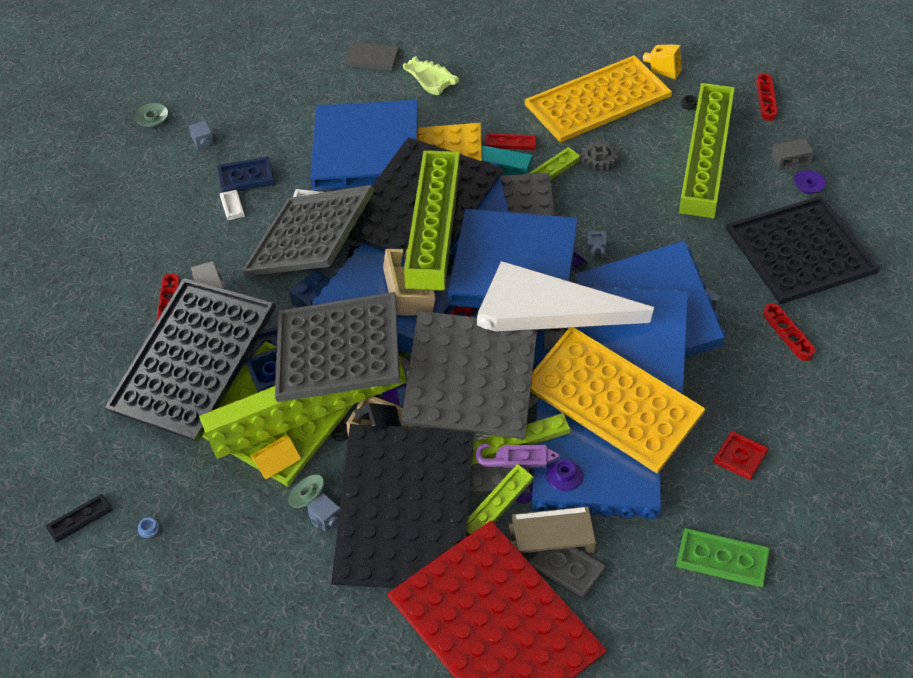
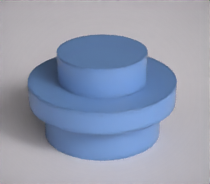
M150 517L142 519L138 525V533L143 538L154 537L160 529L158 522Z

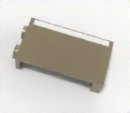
M588 506L512 514V523H508L509 535L514 536V541L511 543L521 554L585 546L586 554L595 553L596 542Z

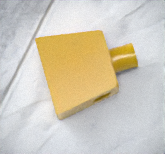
M656 45L651 53H644L643 62L651 63V72L676 80L682 71L680 45Z

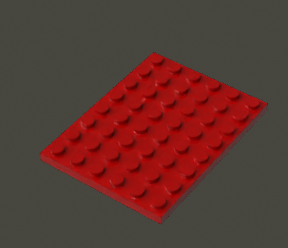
M492 520L388 593V598L454 678H575L607 652L605 647Z

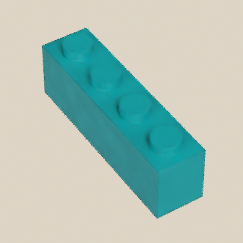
M481 145L482 161L486 163L497 162V165L503 168L502 175H520L530 172L532 168V155Z

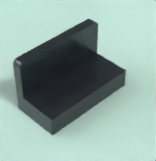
M368 403L354 411L356 419L371 420L374 428L402 427L396 406Z

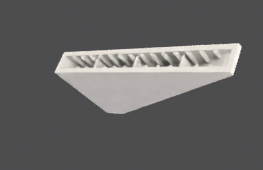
M501 261L479 309L477 326L493 331L650 323L654 307Z

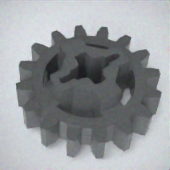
M596 140V143L590 141L589 145L585 144L584 148H581L580 160L583 165H587V169L592 167L593 171L599 169L602 172L603 168L609 170V166L614 167V164L617 163L618 151H616V147H611V143L605 144L604 140L602 143H599L598 140Z

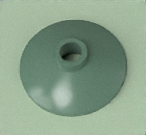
M158 103L145 104L135 112L136 122L146 127L157 126L168 117L167 108Z
M311 475L296 484L289 494V504L293 508H302L314 501L321 494L325 485L322 476Z

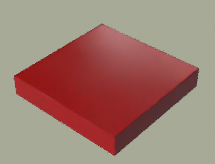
M731 431L714 457L713 463L751 480L768 453L769 448Z

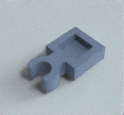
M588 231L587 242L588 249H591V258L594 259V254L599 253L601 259H603L607 245L606 231Z

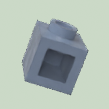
M205 121L189 125L191 137L197 149L206 148L214 144V131L212 128L209 129Z
M324 493L307 505L309 517L315 527H321L324 531H327L329 528H334L338 525L340 508Z

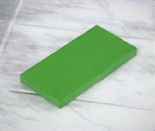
M684 528L676 567L763 587L770 548Z

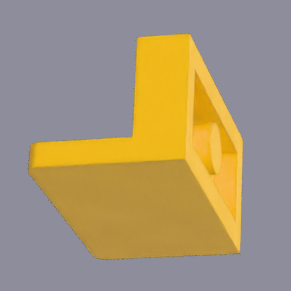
M287 435L250 455L265 479L270 478L301 459L293 442Z

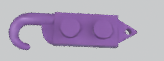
M488 443L480 445L475 452L477 462L486 467L514 468L519 464L522 468H546L547 464L559 458V454L546 448V445H504L497 451L496 458L482 457L481 452L484 448L489 447Z

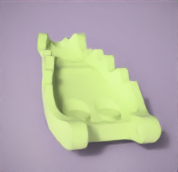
M415 56L407 64H403V69L411 73L428 93L440 95L443 89L459 82L457 76L452 75L445 67H441L440 64L434 65L432 61H419Z

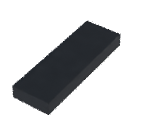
M100 494L45 525L55 543L113 510L103 494Z

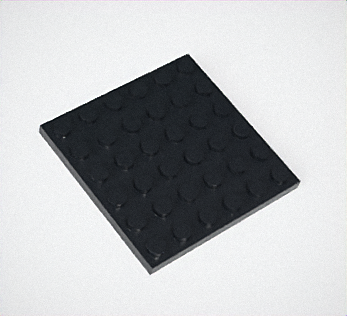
M822 195L729 223L726 227L728 233L779 304L876 274L879 271L878 265Z

